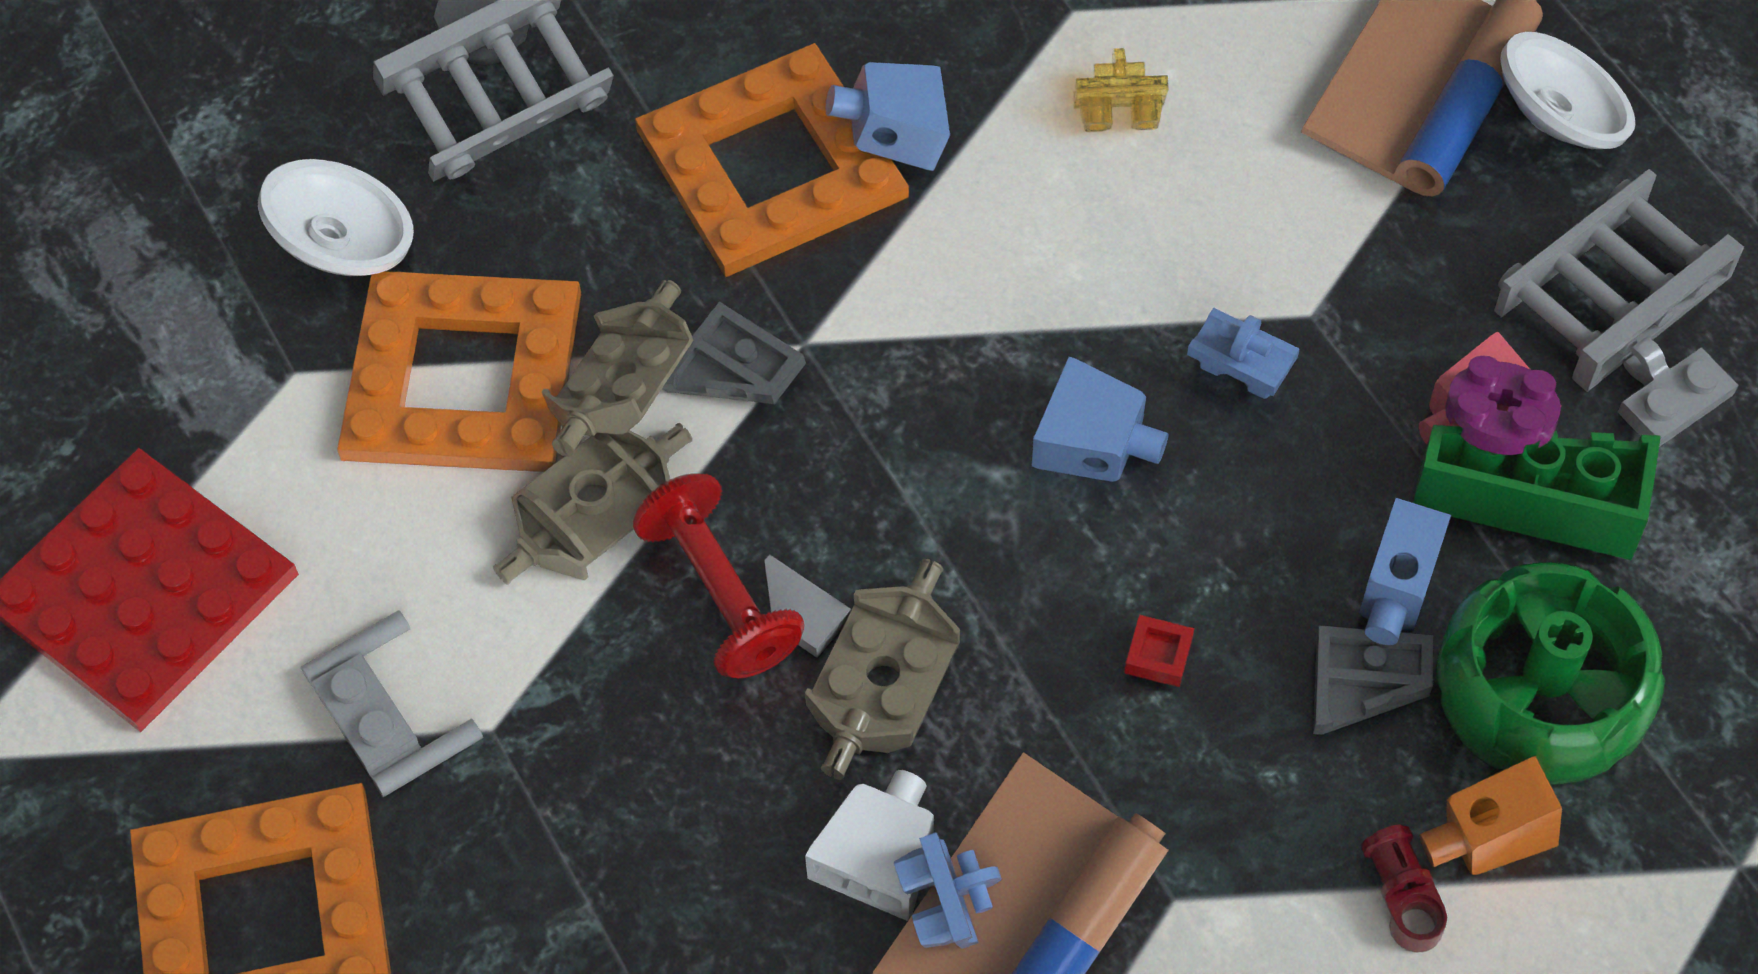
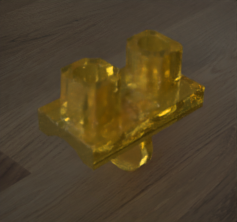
M1114 48L1112 63L1094 64V78H1076L1075 91H1073L1074 109H1080L1084 130L1086 132H1098L1112 129V107H1130L1132 129H1157L1160 123L1162 106L1165 103L1169 90L1168 75L1145 76L1144 62H1126L1124 48Z

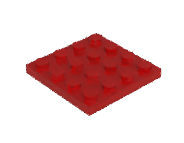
M138 448L0 579V621L135 729L142 732L299 574L294 563Z

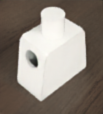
M897 770L886 792L865 784L856 785L809 848L805 856L807 879L908 921L913 914L919 891L908 895L904 893L894 861L913 850L922 848L919 838L934 833V815L929 810L918 806L927 787L926 783L911 772Z

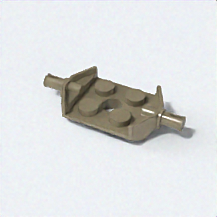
M662 280L652 298L646 302H636L596 313L594 318L601 333L557 397H554L550 394L549 389L542 390L541 393L551 413L564 426L552 442L553 448L559 454L566 456L567 453L568 456H572L584 435L595 436L596 433L624 435L642 420L694 341L686 321L670 310L676 298L681 294V290L675 282Z
M677 423L656 441L651 436L645 439L629 430L624 435L596 433L595 436H590L576 447L572 456H564L511 497L520 537L516 539L518 548L493 566L497 576L508 585L531 565L536 566L538 564L541 568L586 580L588 578L586 567L634 530V516L646 496L661 484L671 480L666 463L669 462V458L686 444L692 442V436L686 428L683 429L681 423ZM592 484L603 486L607 490L601 499L593 502L583 501L577 497L582 488Z
M922 559L911 585L907 587L900 586L855 591L854 606L813 689L807 688L805 692L806 706L820 727L833 737L834 744L824 764L821 766V770L826 775L831 777L834 771L835 779H843L854 753L860 755L862 750L890 753L912 745L960 643V629L931 596L936 582L943 572L942 566L934 561L930 568V559ZM889 666L897 671L899 678L889 686H878L868 679V675L876 667Z

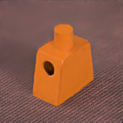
M1536 756L1451 795L1447 799V823L1419 834L1423 850L1433 867L1462 856L1469 872L1472 875H1478L1557 847L1559 844L1562 806Z

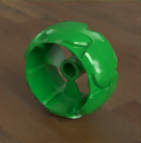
M1539 562L1515 566L1502 573L1499 579L1486 580L1471 591L1461 601L1448 623L1436 664V678L1442 693L1441 704L1450 726L1460 741L1481 761L1500 770L1508 769L1536 756L1550 785L1576 783L1590 779L1609 770L1623 757L1629 756L1639 746L1653 722L1662 701L1665 677L1661 669L1662 650L1659 638L1651 620L1642 607L1621 587L1616 586L1609 589L1602 585L1590 571L1564 563ZM1522 624L1533 641L1523 667V676L1486 680L1482 674L1486 665L1483 650L1487 639L1495 640L1502 636L1508 626ZM1591 645L1602 654L1613 671L1580 670ZM1568 692L1575 703L1594 720L1592 723L1581 725H1558L1534 719V713L1526 709L1536 693L1544 697H1559Z

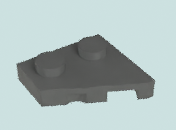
M719 301L692 335L694 341L662 389L671 393L775 404L805 366L806 361L802 353Z
M1319 626L1316 636L1313 734L1322 735L1430 696L1433 687V635L1401 633L1396 644L1383 645L1369 639L1365 635V629Z

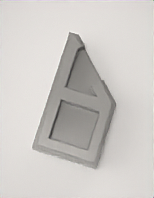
M769 554L764 561L771 613L775 610L777 612L780 609L782 611L791 609L798 612L805 624L798 645L818 658L844 627L851 609Z

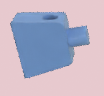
M869 62L862 66L853 88L831 85L826 98V115L852 120L854 145L859 150L934 171L950 136L940 67Z
M1069 357L1033 438L1032 467L1114 482L1120 479L1129 455L1159 464L1169 434L1142 425L1146 396L1142 391L1075 358Z
M1395 499L1359 612L1361 616L1368 619L1365 635L1372 641L1383 645H1394L1398 642L1402 630L1407 632L1414 631L1451 515L1402 499Z

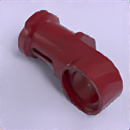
M1398 824L1378 830L1366 838L1361 844V850L1364 857L1373 860L1383 882L1380 891L1391 915L1389 924L1391 936L1398 945L1408 951L1416 953L1426 952L1436 947L1441 940L1448 917L1430 871L1421 867L1410 842L1413 839V834L1410 827ZM1412 909L1425 911L1433 919L1435 928L1427 934L1412 933L1403 924L1402 915Z

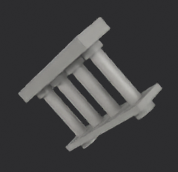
M498 0L374 61L373 80L382 95L384 96L394 90H397L398 93H404L439 152L431 156L429 161L428 174L433 182L444 176H447L450 180L458 178L475 166V160L578 108L582 112L590 111L608 98L607 93L610 91L614 75L609 67L592 76L588 74L555 18L561 0ZM527 24H530L531 27H538L572 85L548 98L544 96L511 40L514 34L513 31ZM485 45L487 49H494L528 107L503 121L466 61L469 58V53ZM439 68L450 72L483 128V131L459 143L454 139L422 84L425 79L424 75Z
M1650 169L1632 182L1629 179L1622 181L1611 192L1603 205L1524 266L1521 263L1513 265L1506 271L1498 283V287L1501 290L1494 309L1498 315L1503 317L1523 301L1578 348L1576 355L1579 359L1572 379L1586 392L1621 366L1624 361L1632 357L1633 353L1630 351L1632 346L1646 337L1652 340L1731 278L1744 249V246L1729 234L1712 247L1707 244L1700 246L1650 205L1647 200L1657 176ZM1630 217H1633L1686 262L1685 268L1676 276L1671 272L1665 275L1618 236L1614 230ZM1594 245H1597L1650 290L1649 297L1640 304H1637L1635 301L1628 303L1577 259ZM1558 273H1561L1614 319L1613 325L1604 333L1598 330L1591 332L1540 287Z

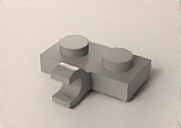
M1646 337L1631 347L1630 351L1633 353V356L1623 363L1626 370L1635 379L1639 380L1644 387L1624 400L1618 413L1640 436H1661L1660 446H1662L1732 397L1739 385L1702 347L1670 369L1666 364L1661 348L1651 338Z

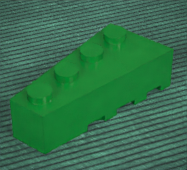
M1433 425L1420 467L1413 500L1414 504L1449 514L1451 517L1632 560L1649 518L1661 436L1641 435L1639 441H1617L1614 439V433L1591 432L1589 439L1558 438L1557 431H1555L1550 441L1539 447L1540 441L1535 444L1525 445L1524 452L1521 454L1502 455L1491 453L1469 444L1461 437L1463 428L1460 426Z

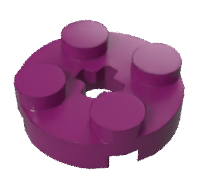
M1483 355L1471 359L1468 368L1455 376L1450 385L1445 412L1450 424L1454 418L1455 422L1463 428L1461 437L1469 444L1491 453L1515 455L1523 453L1525 445L1535 444L1540 441L1539 447L1550 441L1556 430L1561 404L1555 392L1556 381L1548 372L1530 370L1517 364L1498 362L1490 356ZM1497 404L1508 406V411L1496 409Z

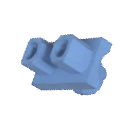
M1213 308L1202 329L1189 344L1187 355L1199 360L1201 369L1216 376L1228 374L1244 382L1249 392L1265 399L1270 395L1274 396L1298 358L1299 348L1260 330L1261 320L1252 315H1249L1243 322Z
M935 832L919 838L922 848L913 850L894 861V866L903 891L907 895L933 885L936 887L941 905L912 915L920 944L924 948L948 945L954 942L963 949L979 943L963 896L970 894L976 913L992 909L993 906L987 888L1001 881L1002 878L998 867L980 869L974 850H970L957 855L963 874L957 877L946 843L943 839H939L938 833Z

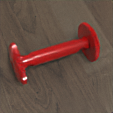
M699 473L675 477L658 486L641 502L633 520L634 531L640 539L647 540L648 542H659L661 540L664 542L666 539L676 538L731 628L733 635L728 636V639L724 640V644L720 645L721 648L717 649L718 652L715 654L716 657H714L715 661L713 662L717 671L721 675L731 678H747L760 674L780 663L797 647L804 631V620L798 612L791 609L783 611L780 609L777 612L775 610L772 613L768 612L766 615L760 613L704 521V518L709 517L708 514L713 513L712 510L716 508V505L719 504L718 501L721 500L722 487L718 480L711 475Z

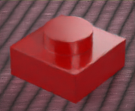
M1139 615L1124 673L1180 687L1193 639L1194 628Z

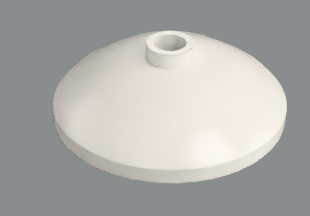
M1522 32L1514 35L1502 49L1500 60L1504 81L1520 110L1539 130L1558 140L1589 149L1619 147L1633 133L1635 116L1625 93L1600 65L1577 48L1546 34Z
M317 159L285 163L268 174L259 192V214L263 224L275 241L296 259L328 273L344 276H365L387 271L404 259L413 240L412 220L401 200L379 180L348 165Z

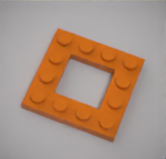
M816 43L635 118L638 134L725 278L909 198V185L892 159L859 150L854 145L852 120L826 115V98L831 85L844 86ZM794 109L834 171L747 208L709 145Z
M386 271L371 274L337 448L341 461L545 472L556 463L557 451L553 448L552 442L560 433L562 424L551 413L541 392L543 389H549L550 394L557 397L568 381L581 298L579 282ZM419 329L518 334L506 412L405 407Z
M362 783L130 830L144 974H209L199 880L309 857L313 859L325 955L238 974H391L367 797Z

